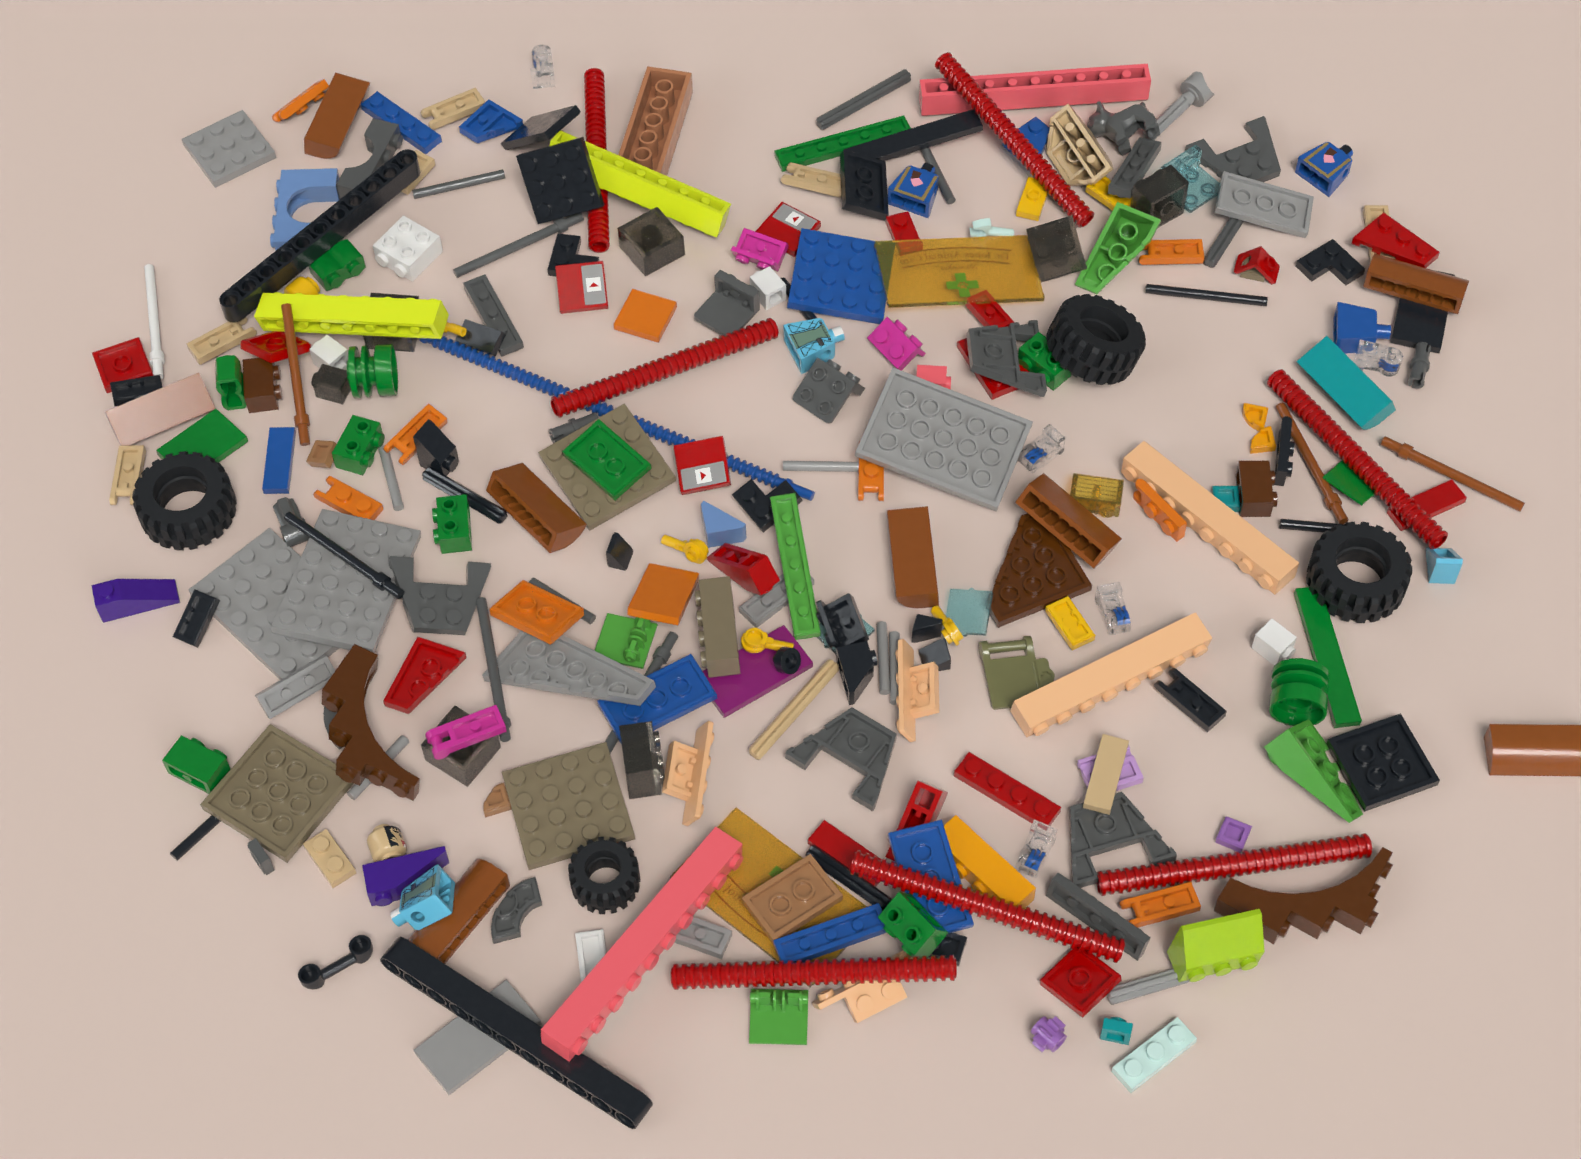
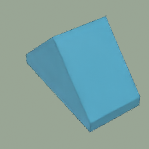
M1426 547L1428 583L1455 584L1463 564V559L1452 548L1430 549Z

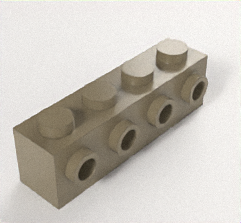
M730 576L699 580L700 590L695 591L696 606H701V610L697 611L698 627L703 626V631H698L700 647L705 646V651L700 652L702 668L707 667L709 678L741 674Z

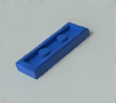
M295 427L269 428L262 487L264 494H289L296 436Z

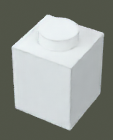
M770 266L750 276V285L759 291L760 304L766 311L786 300V284Z
M329 335L315 342L309 349L313 364L331 378H336L347 368L348 350Z
M1271 619L1255 634L1252 649L1271 664L1276 665L1280 661L1291 659L1296 651L1294 646L1297 637L1274 619Z

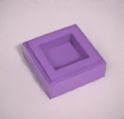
M1226 816L1215 843L1242 853L1252 826Z

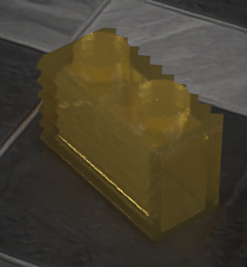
M1073 473L1070 495L1091 513L1100 514L1107 518L1112 516L1119 517L1124 480Z

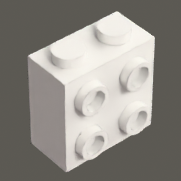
M402 216L373 245L375 260L379 265L388 267L399 277H405L412 282L443 252L439 235L405 216Z

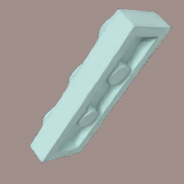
M1177 1017L1113 1066L1111 1072L1132 1093L1194 1045L1197 1038Z

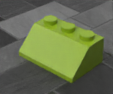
M1260 909L1182 925L1167 950L1173 969L1177 973L1178 981L1189 980L1190 982H1197L1208 975L1216 974V976H1223L1235 969L1250 970L1256 967L1265 952L1262 913Z

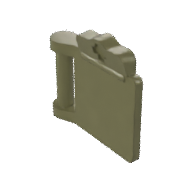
M1023 636L1022 640L996 643L979 641V654L983 663L992 709L1011 708L1015 700L1054 682L1055 674L1050 669L1048 660L1046 658L1036 659L1031 636ZM1019 650H1024L1025 656L999 659L990 658V654Z

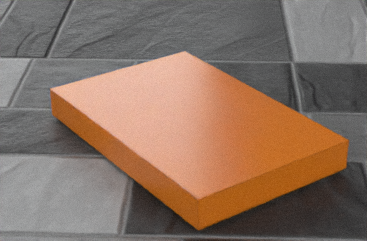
M649 563L628 606L627 615L679 625L699 581V573Z
M522 580L489 608L491 616L550 645L584 616V608L525 580Z

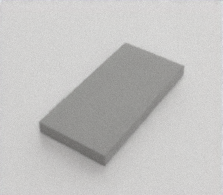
M1224 171L1221 175L1215 213L1306 238L1309 231L1314 196Z
M507 980L490 992V994L539 1026L542 1025L538 1016ZM458 1016L415 1048L414 1052L446 1093L450 1095L509 1049Z

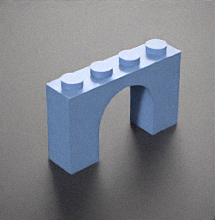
M337 168L281 170L280 180L276 182L278 197L274 199L276 215L272 217L274 233L270 235L272 248H275V250L279 249L310 224L299 222L292 218L298 208L313 202H337L340 200L336 187L340 178Z

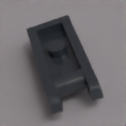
M1288 416L1282 418L1281 429L1278 433L1275 464L1276 486H1284L1286 477H1291L1293 462H1289V456L1293 457L1295 442L1290 441L1292 419Z
M1174 667L1168 671L1169 675L1174 679L1168 686L1160 680L1154 684L1156 690L1207 733L1226 716L1227 711Z

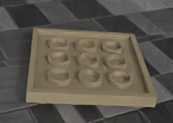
M625 403L538 452L541 460L580 518L587 524L586 527L589 531L676 481V476ZM598 419L646 459L652 467L616 501L563 456L562 452Z
M270 724L200 805L204 811L215 816L218 820L250 840L256 838L264 849L288 863L354 783L345 782L336 775V764Z
M607 742L502 772L529 870L570 859L573 853L578 854L577 848L580 845L587 846L586 841L590 839L596 842L598 837L604 836V840H609L610 837L616 838V843H619L621 840L623 842L635 840V834Z

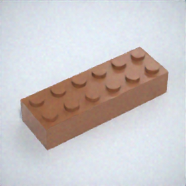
M647 66L618 154L619 156L667 176L693 94L692 73Z

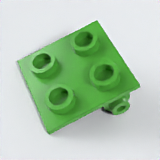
M607 613L595 651L620 664L643 669L658 624L652 623L648 619L638 617L633 619Z
M751 989L749 1044L807 1045L808 990Z

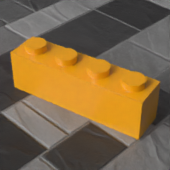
M957 815L944 825L960 879L965 878L971 884L974 892L977 889L980 891V894L986 892L989 897L995 895L998 900L1004 898L1007 903L1013 901V905L1022 904V908H1026L1034 901L1036 887Z

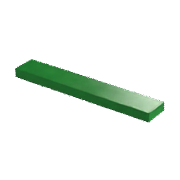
M903 115L774 150V156L781 171L785 172L789 163L807 166L840 157V154L846 148L911 128Z
M1310 587L1296 588L1294 597L1313 660L1322 664L1329 672V689L1326 695L1328 698L1327 707L1333 727L1360 726L1362 719L1327 605L1321 606L1317 602L1319 594L1312 595Z

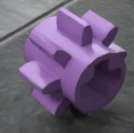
M1046 1016L1042 1017L1031 1030V1033L1034 1035L1032 1044L1041 1052L1045 1049L1055 1052L1067 1038L1063 1033L1066 1025L1056 1016L1053 1019H1048Z

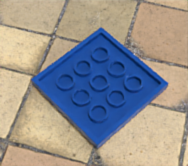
M801 228L787 308L880 324L884 319L895 244Z

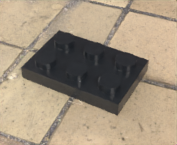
M843 150L840 154L842 209L885 221L886 216L889 215L886 162Z

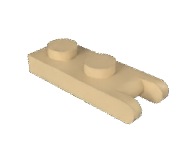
M475 87L422 109L420 113L423 118L434 117L428 123V126L435 130L473 114L485 103V100Z
M789 163L786 169L788 172L793 173V175L784 174L781 178V182L785 185L841 198V176L838 173Z
M245 317L235 323L228 321L186 344L188 350L199 365L241 344L242 340L254 337L257 331L254 327L243 330L241 326L246 324L248 320Z
M144 445L119 446L109 498L110 505H117L118 497H130V505H133L132 494L134 489H136L134 485L139 477L142 478L141 473L143 472L146 456Z

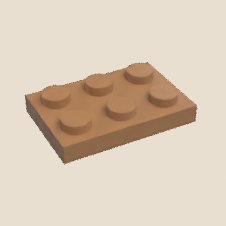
M811 854L742 897L743 905L772 943L773 940L793 933L843 900V894Z

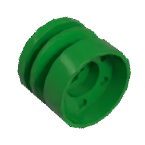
M393 344L376 345L374 356H370L367 345L361 347V357L357 346L349 347L347 378L354 398L362 397V388L364 389L365 396L371 397L373 386L377 387L380 397L397 395L398 369Z
M1303 658L1287 659L1274 665L1271 681L1272 692L1269 703L1270 715L1276 721L1291 726L1300 724L1308 719L1313 725L1322 722L1327 715L1328 669L1316 661Z

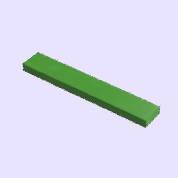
M796 493L770 497L794 638L795 640L819 637L821 632L816 615L817 610Z

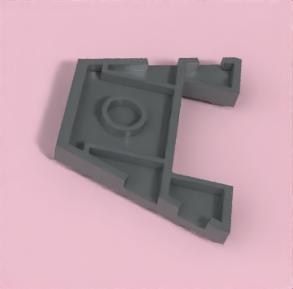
M1264 116L1246 122L1245 130L1253 139L1252 142L1217 155L1205 139L1193 142L1185 147L1187 155L1190 157L1194 155L1205 168L1210 167L1215 170L1219 178H1221L1222 173L1225 171L1266 182L1279 177L1281 172Z
M1030 320L1028 324L1023 325L1014 322L1010 323L1008 327L998 328L997 325L969 328L966 336L970 371L1037 396L1045 397L1047 392L1045 374L1020 371L1016 340L1027 342L1039 332L1038 320Z
M390 556L389 566L395 576V583L405 591L402 597L403 606L412 632L465 635L476 608V599L480 598L490 572L491 563L468 562L466 566V585L437 584L413 581L414 558Z
M851 707L827 723L824 729L815 735H809L797 747L788 749L785 752V758L806 770L817 754L823 750L866 776L852 794V799L874 811L896 743L897 734Z
M1123 792L1115 793L1110 815L1083 808L1084 803L1070 806L1072 882L1080 888L1098 883L1099 878L1090 857L1142 842L1148 858L1154 866H1157V863L1160 862L1165 864L1167 861H1175L1177 858L1172 847L1169 848L1165 844L1156 829L1153 830L1148 825L1142 813Z

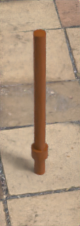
M286 303L282 304L281 308L296 411L294 422L295 427L298 428L300 445L307 446L310 445L308 431L310 420L305 409L291 304Z
M1285 403L1277 404L1276 409L1281 419L1285 416L1292 419L1291 437L1325 497L1324 503L1328 510H1332L1338 523L1345 524L1349 519L1341 506L1342 501L1337 493L1333 492L1329 483L1323 479L1324 474Z
M1384 436L1380 444L1398 453V456L1405 460L1409 458L1521 512L1525 502L1414 450L1413 446L1405 442L1401 444Z

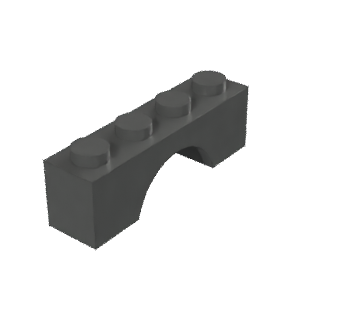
M375 118L372 119L364 134L367 150L372 153V156L362 165L344 169L336 184L339 199L394 157L397 148H400L403 142L399 124Z

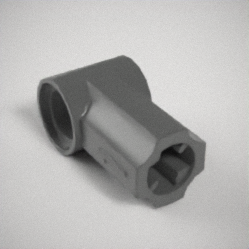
M284 497L277 500V503L273 505V509L280 523V530L287 547H293L308 541L310 537L284 520V516L289 511L301 518L294 499Z

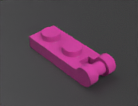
M493 705L430 729L426 732L425 736L428 743L433 746L432 753L434 758L440 760L446 758L454 751L507 732L497 705ZM444 737H450L451 740L445 742L442 741Z

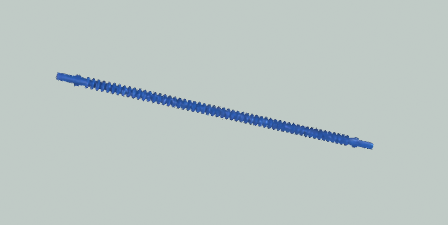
M443 336L441 339L418 338L422 343L432 344L433 348L438 347L440 351L444 349L446 353L450 352L452 356L456 354L458 358L462 357L464 361L475 362L476 366L480 364L482 368L487 366L489 371L493 369L494 373L499 372L501 376L505 374L506 378L511 377L513 381L517 379L518 383L523 382L525 386L530 384V388L536 387L537 391L542 389V392L544 394L548 392L549 396L554 395L558 397L559 394L565 395L567 391H570L569 387L564 388L562 384L557 386V382L551 383L550 379L545 381L544 377L539 378L538 374L533 375L531 371L527 373L525 369L520 371L519 366L514 368V365H508L507 361L502 363L501 359L496 360L494 356L490 358L489 354L484 355L482 351L472 350L470 346L460 345L458 341L453 342V339L448 340L446 336ZM600 401L596 405L592 403L591 407L584 406L587 412L592 410V413L598 412L599 417L614 410L612 405L607 406L606 402L601 404ZM637 415L634 416L650 438L655 436V439H661L662 443L667 441L669 446L695 441V439L689 440L688 436L683 438L681 433L676 435V431L670 433L669 428L664 430L663 426L657 427L656 423L651 425L650 420L645 422L644 418L638 419ZM727 454L728 466L732 468V472L738 470L739 475L745 473V477L751 476L752 480L757 478L759 483L764 481V484H770L771 488L777 487L786 480L800 497L812 501L814 498V491L793 483L791 479L780 478L778 473L773 475L772 471L766 472L765 468L760 470L759 465L753 467V463L747 464L746 460L741 462L739 457L734 459L733 455L728 456Z

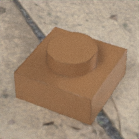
M316 440L306 462L312 467L330 468L334 461L332 451L336 443L334 441Z

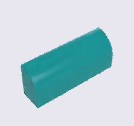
M1328 336L1324 337L1296 361L1364 430L1377 426L1396 410L1393 401Z

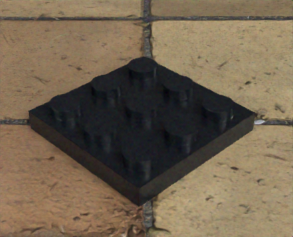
M584 137L516 156L538 224L593 210L605 205Z
M1401 713L1329 738L1326 743L1364 812L1438 786L1440 779Z

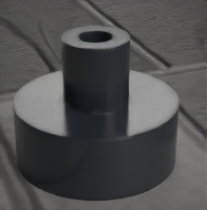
M782 647L773 657L774 666L780 673L794 674L798 671L801 664L800 653L795 648Z

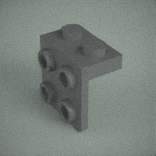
M719 270L714 275L715 292L695 312L694 319L720 335L725 336L726 333L732 334L734 330L739 331L740 328H744L760 310L759 291L754 286L747 285L738 280L734 275Z
M817 357L794 393L793 401L824 422L832 423L850 394L853 392L861 396L865 387L859 384L861 379L848 371L846 375L840 372L841 366L831 359L825 362Z

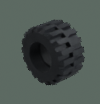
M603 836L598 837L596 842H593L592 839L586 841L587 846L580 845L577 848L578 854H572L570 858L571 863L568 865V875L574 898L578 899L580 906L584 907L587 905L588 911L592 913L595 909L599 911V914H605L606 910H611V914L616 913L618 907L625 909L628 907L627 901L633 902L636 898L635 892L638 893L640 889L639 866L637 857L634 856V851L631 847L627 848L626 843L622 840L616 843V838L610 837L609 840H604ZM601 868H613L619 872V875L608 883H596L589 879L596 870Z

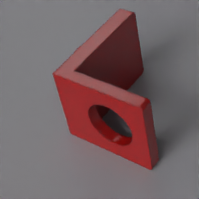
M1262 246L1237 256L1234 268L1235 274L1256 268L1271 285L1276 283L1280 265ZM1251 256L1250 261L1246 265L1241 266L1242 262Z

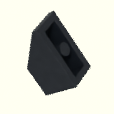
M428 419L413 436L419 464L425 469L432 467L447 476L458 466L457 449L445 434Z
M868 641L836 647V662L839 665V672L849 705L855 704L874 676V666L878 664L875 650L870 651Z

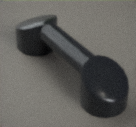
M365 935L354 937L349 943L351 953L321 970L315 964L304 965L298 972V978L302 986L312 990L319 989L324 985L326 979L354 963H365L373 952L370 938Z

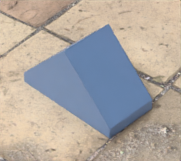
M706 501L701 503L702 521L708 548L722 546L724 543L733 544L746 540L745 523Z

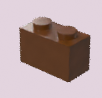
M261 358L243 359L244 399L248 412L256 413L279 410L278 400L282 399L280 384L277 385V380H281L279 365L267 362Z
M1239 461L1235 474L1240 499L1239 515L1241 517H1271L1273 507H1277L1278 496L1277 492H1273L1272 488L1275 485V472L1270 471V462Z

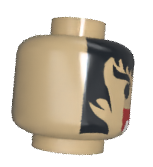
M388 824L378 825L367 838V845L374 862L406 854L407 847L401 830L396 826Z

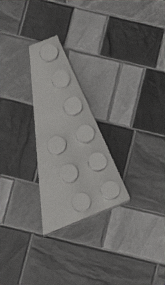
M521 630L497 658L501 684L637 706H641L656 688L654 680L564 635H561L550 645ZM487 669L482 676L484 681L490 682Z

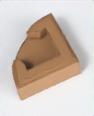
M504 782L496 785L486 798V801H484L485 818L512 810Z

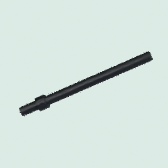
M292 512L286 513L284 516L285 521L373 581L372 584L381 591L386 590L397 599L403 597L405 591L391 582L389 576L383 572L378 573Z

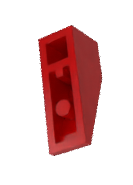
M724 543L707 557V560L725 575L730 576L733 581L745 590L758 595L770 592L773 586L780 581L768 556L765 554Z
M917 781L896 831L936 821L948 792L926 782ZM890 846L885 857L895 861Z

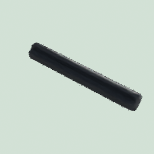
M427 467L423 471L424 481L450 496L467 494L469 507L493 521L502 524L507 518V511L434 468Z
M812 845L807 851L806 856L811 854L827 874L870 904L879 903L883 911L892 901L891 897L865 879L858 877V874L854 873V875H851L848 867L816 845Z

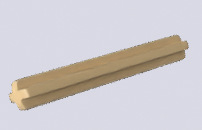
M832 659L827 660L750 746L749 754L756 760L761 759L839 671V665Z

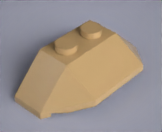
M1069 104L1050 118L1046 153L1067 185L1096 184L1113 170L1112 161L1091 130Z

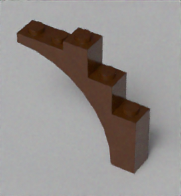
M354 644L322 689V705L329 711L337 712L329 724V740L339 747H345L336 760V775L345 782H352L359 786L366 778L376 786H383L393 791L399 797H406L414 801L419 793L420 778L400 767L385 753L375 740L367 722L364 701L368 686L377 671L378 655Z
M1382 847L1373 861L1356 876L1337 886L1316 892L1297 894L1271 892L1251 887L1230 877L1216 901L1214 912L1224 917L1260 909L1262 913L1263 937L1272 944H1275L1279 936L1284 938L1291 925L1318 939L1322 931L1328 933L1334 920L1361 935L1365 926L1372 927L1379 914L1374 911L1378 900L1374 898L1381 887L1377 882L1380 877L1386 879L1391 871L1393 864L1389 861L1393 852Z

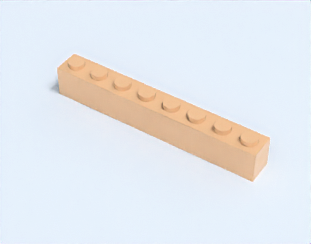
M1143 441L1123 458L1121 473L1128 481L1136 483L1137 479L1145 480L1187 522L1186 527L1193 529L1200 535L1202 540L1217 548L1222 556L1229 558L1237 564L1242 572L1249 574L1257 580L1262 588L1276 595L1295 578L1299 566L1297 560L1147 442Z
M1195 612L1015 700L1010 712L1026 738L1033 734L1035 736L1042 735L1049 730V726L1057 722L1059 725L1064 724L1073 717L1072 715L1080 711L1081 713H1086L1093 709L1096 703L1102 700L1108 702L1124 689L1127 691L1135 689L1141 684L1140 681L1148 677L1150 680L1155 679L1164 672L1163 670L1169 667L1177 668L1191 656L1197 658L1208 651L1212 637Z

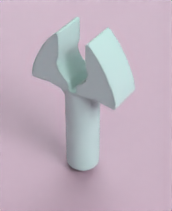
M990 218L973 221V228H969L971 237L979 242H983L986 236L1014 237L1013 229L991 226Z

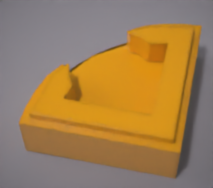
M1244 403L1242 414L1246 423L1253 429L1260 431L1265 427L1268 407Z
M1271 426L1262 428L1251 441L1250 454L1273 452L1276 450V442Z

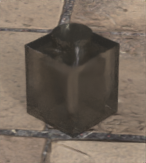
M322 364L318 372H315L312 377L311 384L317 398L344 404L351 391L347 370Z

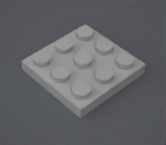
M243 110L182 138L184 147L215 188L276 158L275 151Z

